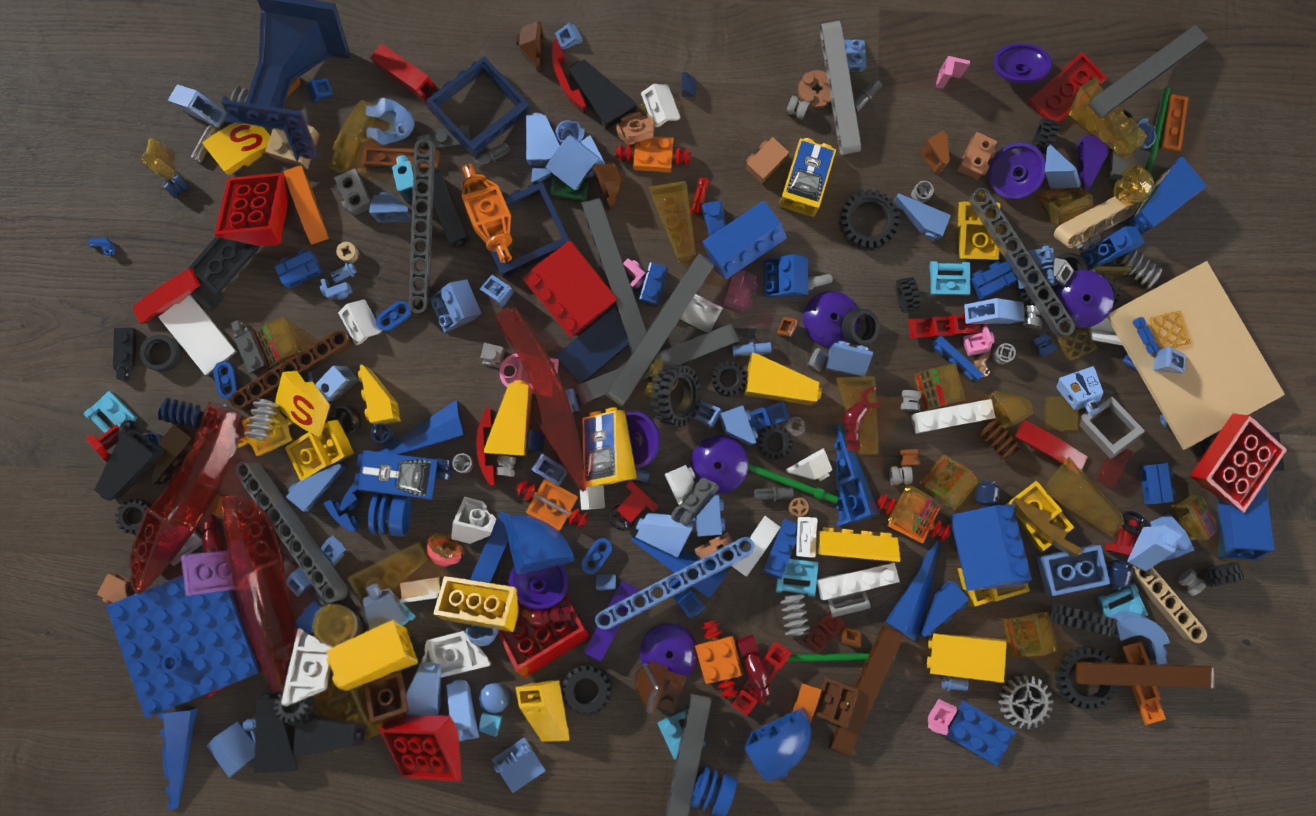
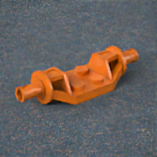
M468 164L470 169L465 165L462 171L466 179L461 186L463 189L461 197L474 231L486 243L489 251H497L501 263H505L504 258L509 262L512 259L507 248L512 243L510 235L511 214L499 186L486 179V176L476 174L472 164Z

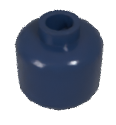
M980 481V484L975 485V503L981 504V508L999 504L1000 486L996 485L995 481Z
M1113 560V562L1107 564L1106 569L1110 588L1121 590L1122 587L1130 585L1133 570L1129 563Z

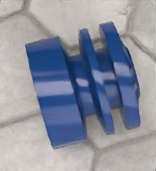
M374 494L368 512L370 534H377L379 532L380 535H385L389 527L391 536L405 537L408 532L411 516L410 497L395 495L391 503L389 495L384 494L382 497V494Z
M705 766L695 782L691 807L696 809L700 801H702L700 811L704 812L708 804H710V814L712 816H726L734 797L737 778L724 774L720 781H717V770H714L709 778L710 768Z

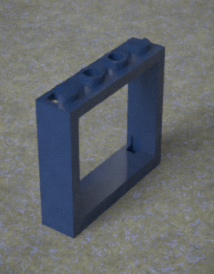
M485 56L477 62L474 61L466 71L462 70L459 72L454 80L446 82L441 90L437 93L433 92L432 96L427 99L428 110L472 157L529 113L530 104ZM485 73L515 107L472 141H469L441 111L439 106L481 74Z
M534 182L523 191L516 190L512 192L511 196L504 199L505 203L509 207L541 192L562 238L504 265L500 262L497 251H491L503 278L546 259L570 241L543 182Z

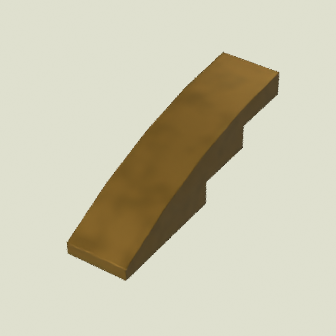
M1015 497L1011 503L1014 509L1040 536L1073 558H1077L1080 555L1082 548L1064 539L1067 532L1049 523L1052 515Z

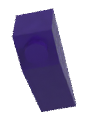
M1084 136L1078 141V176L1081 186L1078 187V196H1083L1089 191L1109 152L1110 146L1107 143V136Z

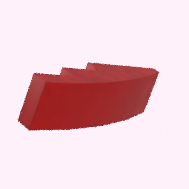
M189 268L171 278L132 307L140 324H146L156 314H163L173 304L181 303L200 286L193 269Z
M965 314L908 320L910 339L972 335L981 333L983 327H988V324H966Z
M1026 420L1022 421L1014 437L1030 445V448L1044 454V457L1077 474H1080L1088 458L1061 439Z

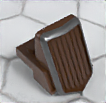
M649 660L648 664H642L635 672V690L646 712L654 716L656 708L674 713L686 676L668 671V666Z

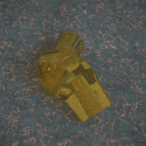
M148 138L146 152L141 155V160L151 171L169 180L176 171L157 156L161 142L158 139L155 142V138Z

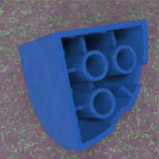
M506 515L503 518L516 575L574 562L575 558L570 545L563 535L549 523L529 515Z
M804 708L793 711L750 733L745 749L755 768L767 782L785 778L788 775L787 772L804 757L811 740L810 721Z

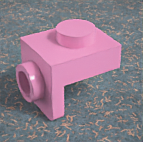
M627 259L623 266L625 271L634 278L630 284L633 291L635 288L639 289L644 284L645 272L641 270L642 267L635 260Z
M987 326L983 327L981 333L963 336L962 341L967 355L991 351L994 335L992 332H989Z
M938 699L928 716V727L935 733L947 735L948 725L956 714L957 707Z

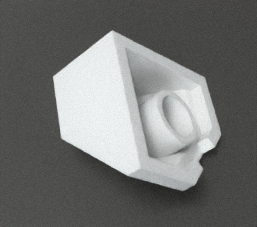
M824 449L815 452L786 469V472L810 480L819 479V481L829 477L828 472L832 471Z
M686 465L665 474V478L678 505L691 492L694 485L693 479L696 478L692 468H687Z
M464 497L453 521L451 539L471 544L491 535L496 518L493 514L490 515L483 501Z

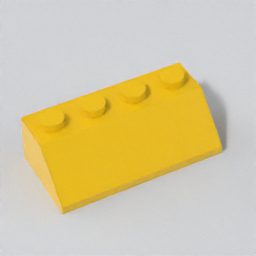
M823 527L822 531H817L816 554L900 562L898 538L892 537V533H880V536H873V532L861 531V534H853L854 530L842 529V533L834 532V528Z
M444 576L434 615L444 621L513 632L518 616L517 591L515 587Z

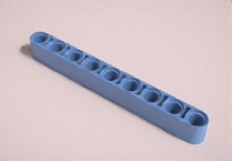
M748 537L741 538L601 611L596 616L597 626L605 630L611 629L747 558L754 552V542ZM743 542H748L751 545V550L743 552L740 549V545ZM731 551L734 554V558L731 561H725L723 559L724 552ZM707 561H715L716 568L711 571L705 568ZM692 569L699 572V576L695 580L688 578V572ZM675 578L681 580V586L678 589H673L670 585L671 581ZM662 588L663 596L655 598L653 596L654 589ZM644 597L646 600L645 606L637 607L636 599ZM621 606L628 608V614L624 617L618 614V609ZM604 615L610 617V623L607 626L601 624V618Z

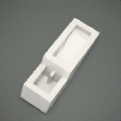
M764 516L749 537L755 545L753 554L731 566L747 577L777 534L780 526ZM745 542L741 550L743 552L750 551V543Z

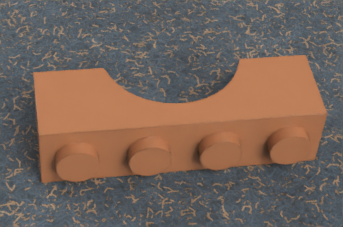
M108 573L97 595L103 598L102 601L112 604L134 595V581L118 573Z

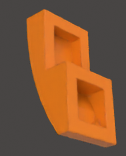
M802 683L792 712L803 707L811 723L822 690Z

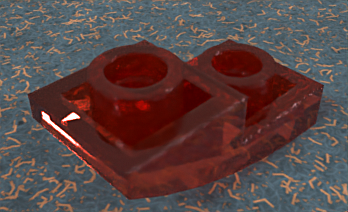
M1125 449L1113 459L1107 456L1096 479L1114 488L1133 452Z
M829 611L803 641L819 654L846 623L839 616L832 617V613Z

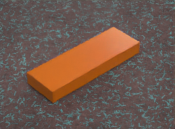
M1169 94L1160 143L1161 150L1181 151L1189 97Z

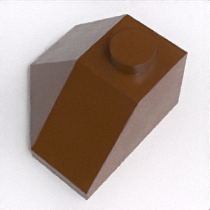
M541 21L521 27L520 34H517L516 45L520 47L523 56L537 72H541L545 39Z
M615 163L593 166L595 180L611 211L615 207L623 186V172L621 168H616Z

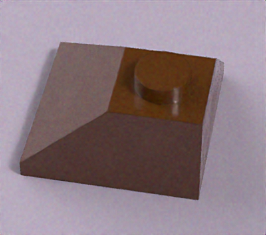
M397 672L364 684L370 723L382 725L398 720L409 712L402 672Z

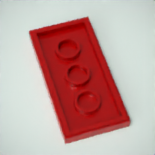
M1082 51L1027 102L1042 118L1045 117L1060 122L1103 84L1108 77Z

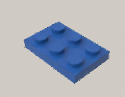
M962 701L948 726V733L945 736L998 766L1016 731L969 703Z

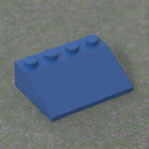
M1013 504L991 506L950 515L967 591L1018 587L1032 580Z

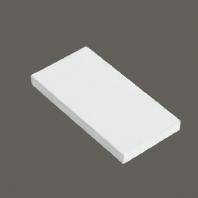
M191 294L181 303L174 304L159 316V319L206 376L213 372L217 363L221 361L226 362L237 353V350Z

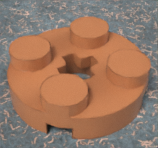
M815 70L806 73L799 83V98L801 101L810 102L808 107L821 109L831 102L827 73L824 71ZM819 86L822 90L819 91V94H816V91L812 90V88Z
M641 112L630 113L622 117V122L616 125L619 138L624 140L627 145L651 139L654 136V121L649 114L642 116Z
M726 533L694 550L698 559L701 560L733 543V540L729 533Z

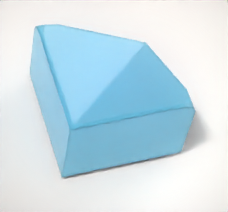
M483 711L478 731L497 737L503 715Z

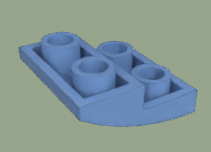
M568 135L554 153L546 168L572 189L577 190L587 174L591 173L593 166L596 165L600 157L572 135Z

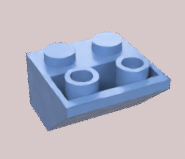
M468 280L450 282L429 298L444 333L472 322L482 314Z
M844 341L834 343L829 349L825 370L858 379L864 378L873 352L868 351L869 348L864 346L851 347L849 346L850 343Z
M740 406L722 412L719 415L725 435L748 446L756 443L758 436L755 428L750 426L751 416L748 409Z
M719 495L713 496L695 517L697 536L722 535V531L725 530V521L720 516V511H724L723 499H719Z

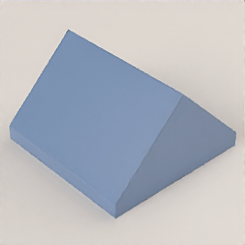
M1049 145L1047 147L1045 174L1050 188L1080 187L1081 183L1077 169L1055 148Z
M240 721L221 732L206 745L228 777L234 775L255 758L254 741L248 732L243 730V725Z

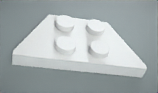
M302 629L297 630L281 703L284 706L327 689L331 668L327 663V650L331 649V647L320 642Z
M466 630L426 640L425 655L421 662L439 663L441 678L492 665L490 659L481 648L469 640Z

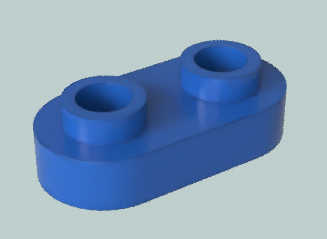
M397 301L377 316L376 324L382 331H392L411 316L412 310L406 301ZM402 308L406 309L404 314H400ZM390 319V324L385 325V320Z
M221 361L213 369L216 388L221 398L230 400L231 395L239 390L236 372L232 364ZM224 369H228L226 375L223 374ZM231 387L232 391L228 394L227 389Z
M605 538L598 539L589 549L581 563L582 569L586 573L594 574L602 567L612 552V544L609 540ZM601 544H604L606 546V550L604 552H601L599 550V546ZM590 560H593L595 562V566L593 568H590L588 566V562Z

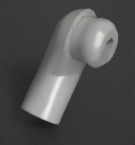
M830 274L809 276L808 290L832 283V276Z

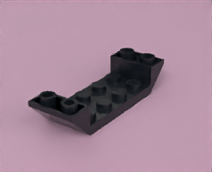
M215 237L188 267V269H193L200 283V286L191 295L212 312L224 298L220 294L221 291L261 246Z

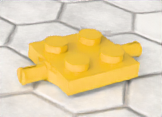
M273 407L272 410L277 412V414L270 415L275 420L274 422H268V425L273 427L271 430H266L270 437H264L265 441L246 436L236 440L235 443L238 448L250 444L256 456L259 457L294 441L289 426L294 422L289 418H285L278 407ZM249 418L242 421L245 432L251 431L246 428L247 424H253L248 420Z

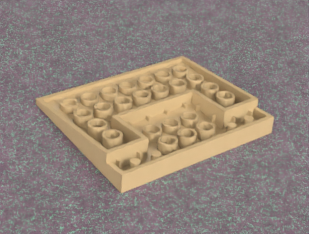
M1207 261L1110 312L1107 316L1183 450L1220 431L1232 413L1249 415L1285 395ZM1144 317L1145 325L1149 327L1155 338L1153 341L1154 343L1157 342L1159 350L1172 347L1186 354L1184 374L1154 371L1155 352L1152 354L1147 352L1145 348L1147 345L1143 344L1137 332L1138 328H1135L1133 324L1135 319Z

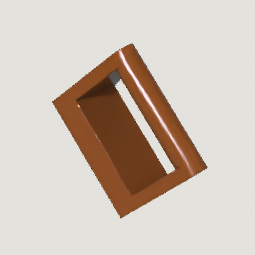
M944 130L928 139L919 151L936 175L940 174L950 161L948 136Z

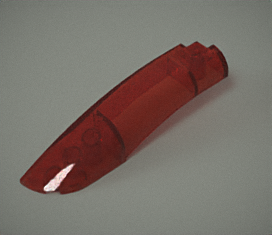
M507 307L495 315L496 323L517 353L527 372L542 421V425L539 426L540 431L573 481L584 492L586 490L581 444L563 385L544 347L527 321L523 320L515 307L511 310Z
M208 402L196 437L182 465L154 504L146 508L129 559V568L133 576L130 578V583L137 595H141L172 562L191 537L215 498L241 437L240 434L235 432L241 417L238 411Z
M226 496L222 498V511L227 552L236 597L261 676L266 675L271 691L275 693L285 689L297 635V627L290 605L283 563L285 559L272 523L265 511L258 504L254 505L248 501L247 498Z

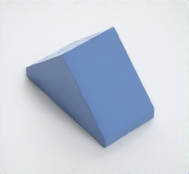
M493 275L480 288L481 291L501 307L514 295L509 285Z
M1172 347L1156 351L1154 371L1184 374L1186 354Z
M701 400L696 403L699 409L694 410L696 416L692 418L712 429L722 409Z
M544 454L540 455L532 468V471L560 486L569 471Z

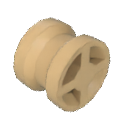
M342 242L337 247V255L345 263H354L358 259L359 251L350 242Z

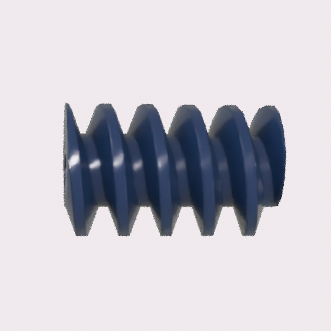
M166 398L159 408L158 420L199 429L204 421V412L201 411L200 405H196L193 409V403H189L186 406L184 401H181L179 404L178 400L174 399L171 403V399Z

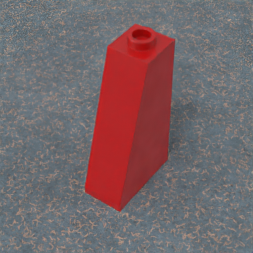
M383 44L370 57L381 71L426 106L427 99L432 96V93L439 91L428 75Z

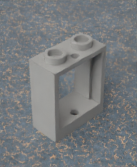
M1111 397L1107 401L1103 399L1097 404L1100 408L1097 413L1089 415L1088 412H1085L1081 416L1082 420L1079 426L1110 459H1113L1141 438L1145 430ZM1108 408L1131 430L1130 433L1114 445L1090 422Z

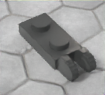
M702 477L684 501L674 509L671 519L674 521H679L680 519L682 525H688L719 489L717 483Z

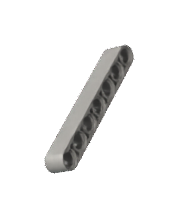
M840 21L820 24L819 30L839 151L841 155L860 152L861 142Z

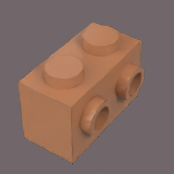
M976 132L970 140L957 171L976 180L981 175H985L990 166L987 164L989 158L992 159L997 151V148H995L997 141Z
M773 137L769 141L765 140L759 146L760 150L756 155L752 153L746 160L745 169L761 184L787 159L789 151Z

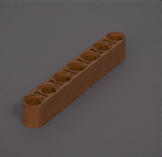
M340 330L332 332L234 392L230 397L231 405L240 410H248L254 407L253 402L259 401L256 398L267 399L278 391L282 372H288V369L294 366L295 371L303 377L307 372H311L347 350L352 344L351 337ZM344 336V342L338 345V338ZM324 346H327V353L321 355V349ZM311 356V362L305 365V358ZM277 376V384L272 385V379ZM260 386L261 393L256 395L255 390ZM244 396L245 402L240 406L239 399Z
M885 625L880 629L854 686L860 692L849 728L840 725L836 726L829 742V749L847 757L851 754L901 644L903 633Z
M1076 662V683L1215 688V667L1205 665Z

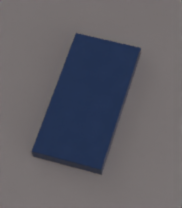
M613 307L556 355L579 384L588 380L630 343L627 341L628 336L626 330L624 331L623 329L624 325H622L619 312Z

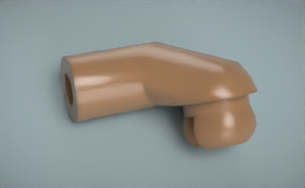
M991 352L980 353L974 360V366L984 374L982 377H986L990 373V369L986 366V361L992 354Z

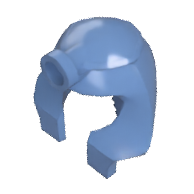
M380 98L377 105L366 106L367 116L379 118L390 124L389 129L384 132L377 128H366L367 137L373 138L380 144L385 145L402 140L413 131L415 125L414 117L401 104L390 99Z

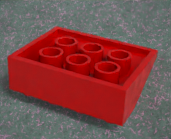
M274 173L228 178L214 235L219 238L257 246L280 245L290 196V190L284 174Z
M571 240L536 265L522 278L569 337L578 336L618 300Z
M1232 413L1190 477L1203 488L1244 513L1287 449L1250 415Z
M567 594L557 605L544 610L551 611L554 608L570 607L571 620L558 623L551 621V624H547L546 627L535 628L521 618L516 620L513 632L498 630V635L516 672L523 678H526L591 638Z
M404 715L400 719L385 723L379 728L401 778L453 782L461 780L459 735L451 716Z

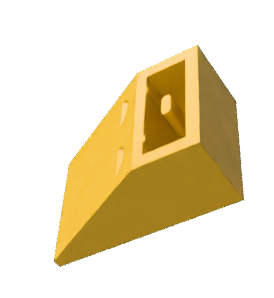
M360 365L361 371H358V377L360 382H363L364 390H361L363 401H366L367 409H365L366 419L375 425L379 423L401 422L397 401L371 369Z
M559 680L533 682L516 687L519 708L542 742L569 741Z

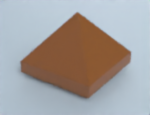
M783 317L776 334L792 337L796 331L798 319Z
M843 627L841 642L848 647L861 648L862 632Z

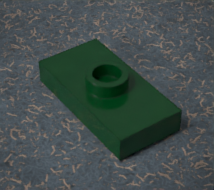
M552 177L549 195L550 197L586 202L590 183L582 182L580 187L574 190L560 178Z

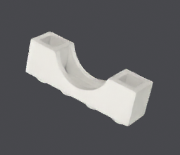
M991 399L911 415L915 434L995 418Z
M889 562L851 573L817 579L816 584L820 599L826 600L897 583L899 578L895 563Z

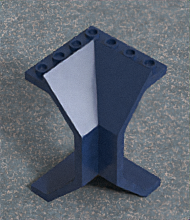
M257 0L261 10L258 65L245 103L232 101L227 96H223L221 104L227 114L225 121L275 129L297 163L299 156L305 159H319L320 151L316 149L303 113L283 109L290 84L297 77L331 56L349 58L350 50L336 4L316 0Z

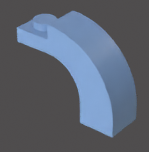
M333 535L320 548L333 567L343 558V553L346 550L342 543ZM301 567L292 572L285 581V584L297 597L313 586Z
M1119 612L1107 616L1117 619L1114 631L1115 637L1124 640L1136 635L1144 636L1151 660L1157 664L1168 663L1166 659L1167 650L1164 645L1170 643L1165 631L1158 624L1135 612Z

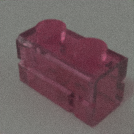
M743 270L735 273L722 307L744 314L745 309L749 310L753 299H750L751 292H756L759 283L755 281L757 275Z

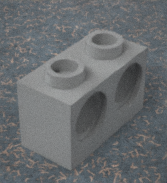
M356 169L334 177L337 183L334 187L338 195L343 196L344 201H342V205L346 212L349 211L355 216L369 210L372 200ZM348 182H353L350 188H345ZM356 198H360V202L357 205H353V201Z

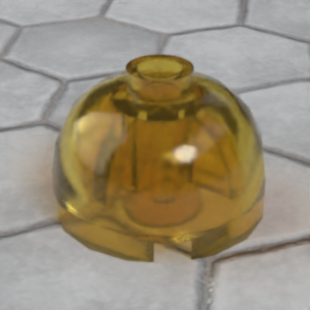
M1132 165L1121 173L1123 177L1120 182L1116 181L1113 191L1114 197L1119 201L1136 205L1142 203L1152 194L1154 180L1145 168Z

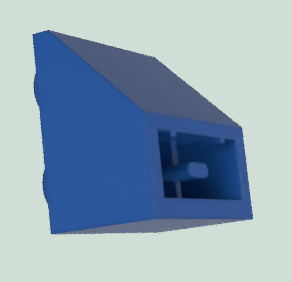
M791 254L764 260V297L794 298L808 295V257Z

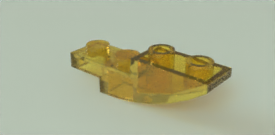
M361 100L347 118L333 146L335 153L329 166L330 169L341 174L351 170L361 142H366V128L371 127L375 119L373 116L366 115V106H374L373 104Z

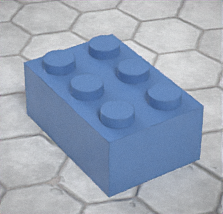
M1101 545L1080 547L1082 551L1077 558H1073L1063 551L1037 556L1045 595L1055 596L1110 584Z

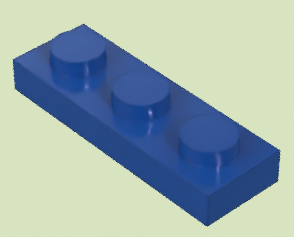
M942 336L933 341L934 350L939 355H944L949 359L948 363L952 367L959 368L963 372L964 378L968 381H978L984 375Z
M784 518L764 567V573L778 579L782 578L797 540V523Z

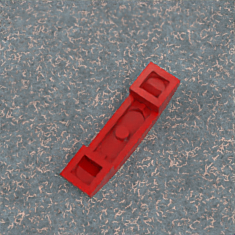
M555 39L552 46V59L559 86L569 102L582 113H586V105L579 89L571 91L560 64L565 63V57L558 40Z
M486 408L477 431V456L485 479L491 486H496L495 466H488L487 453H484L487 443L486 429H492L493 409Z
M777 641L773 643L761 659L768 674V684L792 654L790 650ZM749 677L731 703V706L745 716L749 715L758 702L756 687L750 682Z

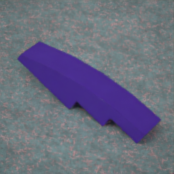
M621 581L607 608L636 594L639 589ZM621 606L618 609V614L624 617L628 608ZM604 615L601 619V624L607 626L610 623V617ZM621 624L608 630L597 626L583 654L601 663Z

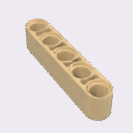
M1121 193L1058 226L1054 232V238L1066 247L1073 248L1133 216L1138 209V203Z
M1134 565L1131 567L1134 581L1178 633L1187 641L1203 642L1207 637V631L1157 571L1152 567L1145 571V575L1141 577L1140 569ZM1154 583H1156L1158 586L1156 592L1153 591ZM1168 598L1171 602L1169 607L1165 603ZM1182 613L1183 621L1180 623L1179 615ZM1193 629L1196 630V636L1194 638L1191 634Z

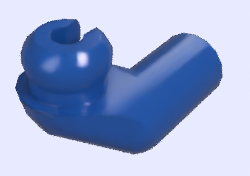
M89 238L88 240L90 248L100 247L106 256L115 254V245L108 238Z

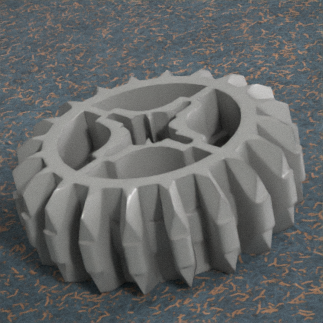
M1022 675L1021 679L1018 676H1014V682L1007 680L1010 685L1009 687L1002 686L1006 691L1005 693H999L1004 699L998 702L1004 705L1000 711L1005 713V719H1010V724H1017L1018 728L1024 726L1026 729H1030L1031 725L1037 728V721L1044 724L1042 718H1050L1046 712L1047 710H1053L1048 706V704L1053 703L1052 699H1048L1052 694L1050 691H1046L1048 686L1042 684V680H1035V677L1031 675L1029 677ZM1029 686H1032L1037 691L1039 698L1032 697ZM1019 689L1018 696L1013 698L1015 692ZM1026 699L1031 700V701L1026 702L1025 705L1022 704V703H1019V702L1026 701ZM1012 705L1020 707L1023 717H1019L1014 712ZM1038 706L1036 712L1032 714L1034 707Z

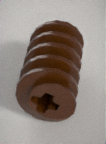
M995 417L981 428L980 436L987 435L985 442L992 441L990 448L997 447L995 454L1002 453L1000 460L1012 456L1021 447L1016 448L1017 441L1010 442L1013 436H1005L1008 430H1000L1003 424H995L998 420Z

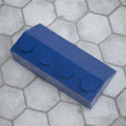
M762 201L702 241L709 260L715 263L713 266L714 271L723 278L728 279L787 239L779 219L766 202Z

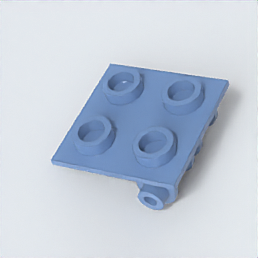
M844 40L849 72L850 68L851 72L861 73V71H865L867 67L865 41Z
M1047 245L1042 246V249L1027 250L1049 285H1058V281L1053 276L1055 260L1053 248ZM1018 259V265L1020 267H1025V261L1023 259ZM1033 275L1028 276L1029 282L1035 284V277ZM1018 280L1019 289H1023L1024 287Z
M525 737L491 759L494 763L495 771L501 774L512 793L546 771Z

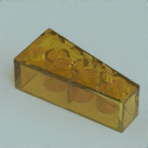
M1095 77L1080 86L1068 115L1126 159L1141 149L1147 135L1131 117H1126L1122 106H1119L1103 119H1100L1088 106L1097 95L1104 91L1098 85L1100 81Z
M686 181L648 187L679 263L693 261L697 256L689 190Z
M875 376L836 378V384L845 412L855 403L860 402V394L863 390L873 386L876 387ZM876 391L868 393L867 399L870 403L874 404L876 402ZM877 407L868 408V413L863 418L862 424H860V430H858V434H860V451H857L858 456L879 454Z
M1070 457L1066 459L1045 485L1046 494L1111 537L1125 523L1122 513L1101 493L1098 487L1089 480L1086 474L1078 468Z
M422 540L348 577L364 612L363 599L369 596L367 588L370 585L378 584L381 591L387 588L393 590L430 558Z

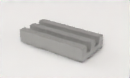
M865 590L827 599L832 617L870 608V602Z

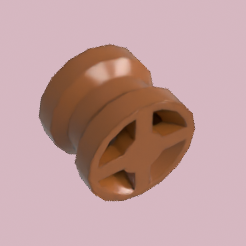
M919 449L900 450V455L902 456L901 466L920 465V460L918 459Z

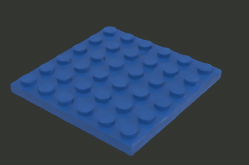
M184 575L106 606L145 718L260 673L231 591L186 596ZM170 652L179 654L182 658L181 668L172 673L164 670L161 665L162 659Z

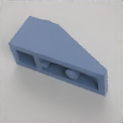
M897 194L893 202L920 233L925 234V237L930 240H939L944 234L951 215L902 194Z
M337 464L298 483H294L288 489L289 494L286 498L303 512H309L346 467Z

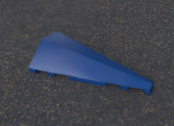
M458 401L452 402L378 452L402 455L466 436Z
M838 424L834 426V430H837L835 480L836 490L838 491V503H836V509L839 510L837 527L866 521L880 515L855 451H847V431L844 424Z
M636 535L631 539V541L674 573L699 561L697 555L681 550L678 557H675L636 538ZM713 560L707 561L705 568L710 571L714 570L716 562ZM730 566L693 585V587L710 599L729 571ZM695 569L688 572V578L691 580H695L699 576V572Z
M935 540L906 585L903 595L885 621L915 643H917L941 548V543Z
M180 708L175 711L159 713V719L164 722V729L160 731L161 736L164 737V747L162 748L164 777L169 778V787H166V794H169L167 809H177L179 806L198 708Z

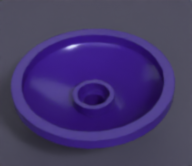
M1027 43L1010 44L1001 48L995 54L993 61L996 73L1003 79L1016 84H1030L1043 79L1050 72L1052 65L1051 58L1045 50Z
M1018 142L1003 147L994 155L988 169L990 185L1000 196L1007 199H1022L1030 196L1039 189L1046 176V161L1043 154L1035 146L1028 143ZM1023 171V175L1017 177L1018 172Z
M1080 270L1073 272L1065 286L1063 287L1059 283L1054 292L1073 320L1075 327L1078 328L1092 327L1101 323L1109 315L1113 307L1114 295L1109 282L1103 276L1093 271ZM1083 295L1089 296L1088 302L1083 300Z
M837 291L822 292L813 297L804 310L803 324L805 331L815 343L824 347H831L834 343H838V341L848 342L842 332V322L849 311L858 308L854 301L843 293ZM835 314L837 316V319L832 320L830 318V315ZM860 316L855 322V333L859 329Z
M627 411L625 413L635 469L645 467L655 458L660 443L659 432L654 421L645 413Z
M712 436L703 440L695 448L691 458V468L697 483L702 477L717 483L719 489L716 493H726L734 490L744 481L748 472V457L744 448L736 440L727 436ZM716 462H720L722 464V467L720 469H717L715 467Z
M562 565L516 575L515 567H513L509 577V586L516 588L517 601L530 609L544 610L557 605L563 599L568 587V578ZM534 586H539L540 589L537 590L534 588Z
M662 624L656 626L647 633L642 641L640 648L641 663L648 664L649 660L668 666V671L687 677L692 673L698 661L695 648L697 643L693 635L680 625ZM667 651L673 652L671 658L666 657Z

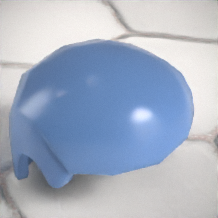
M1148 118L1136 121L1133 124V129L1128 134L1130 143L1138 149L1149 148L1156 139L1155 126L1148 124Z
M562 121L556 127L555 137L560 145L568 135H572L581 142L584 138L585 129H582L578 122Z
M472 625L470 628H466V634L475 645L487 646L496 638L498 629Z
M491 683L480 691L478 699L483 710L488 713H498L508 707L511 695L509 689L504 684Z

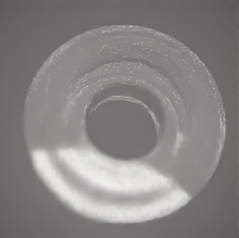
M792 417L788 420L786 429L790 432V435L799 436L805 431L806 426L803 419ZM793 423L799 425L798 430L792 428Z

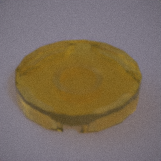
M328 604L315 614L312 629L315 636L321 642L329 645L339 644L351 635L354 628V619L346 607L338 604Z

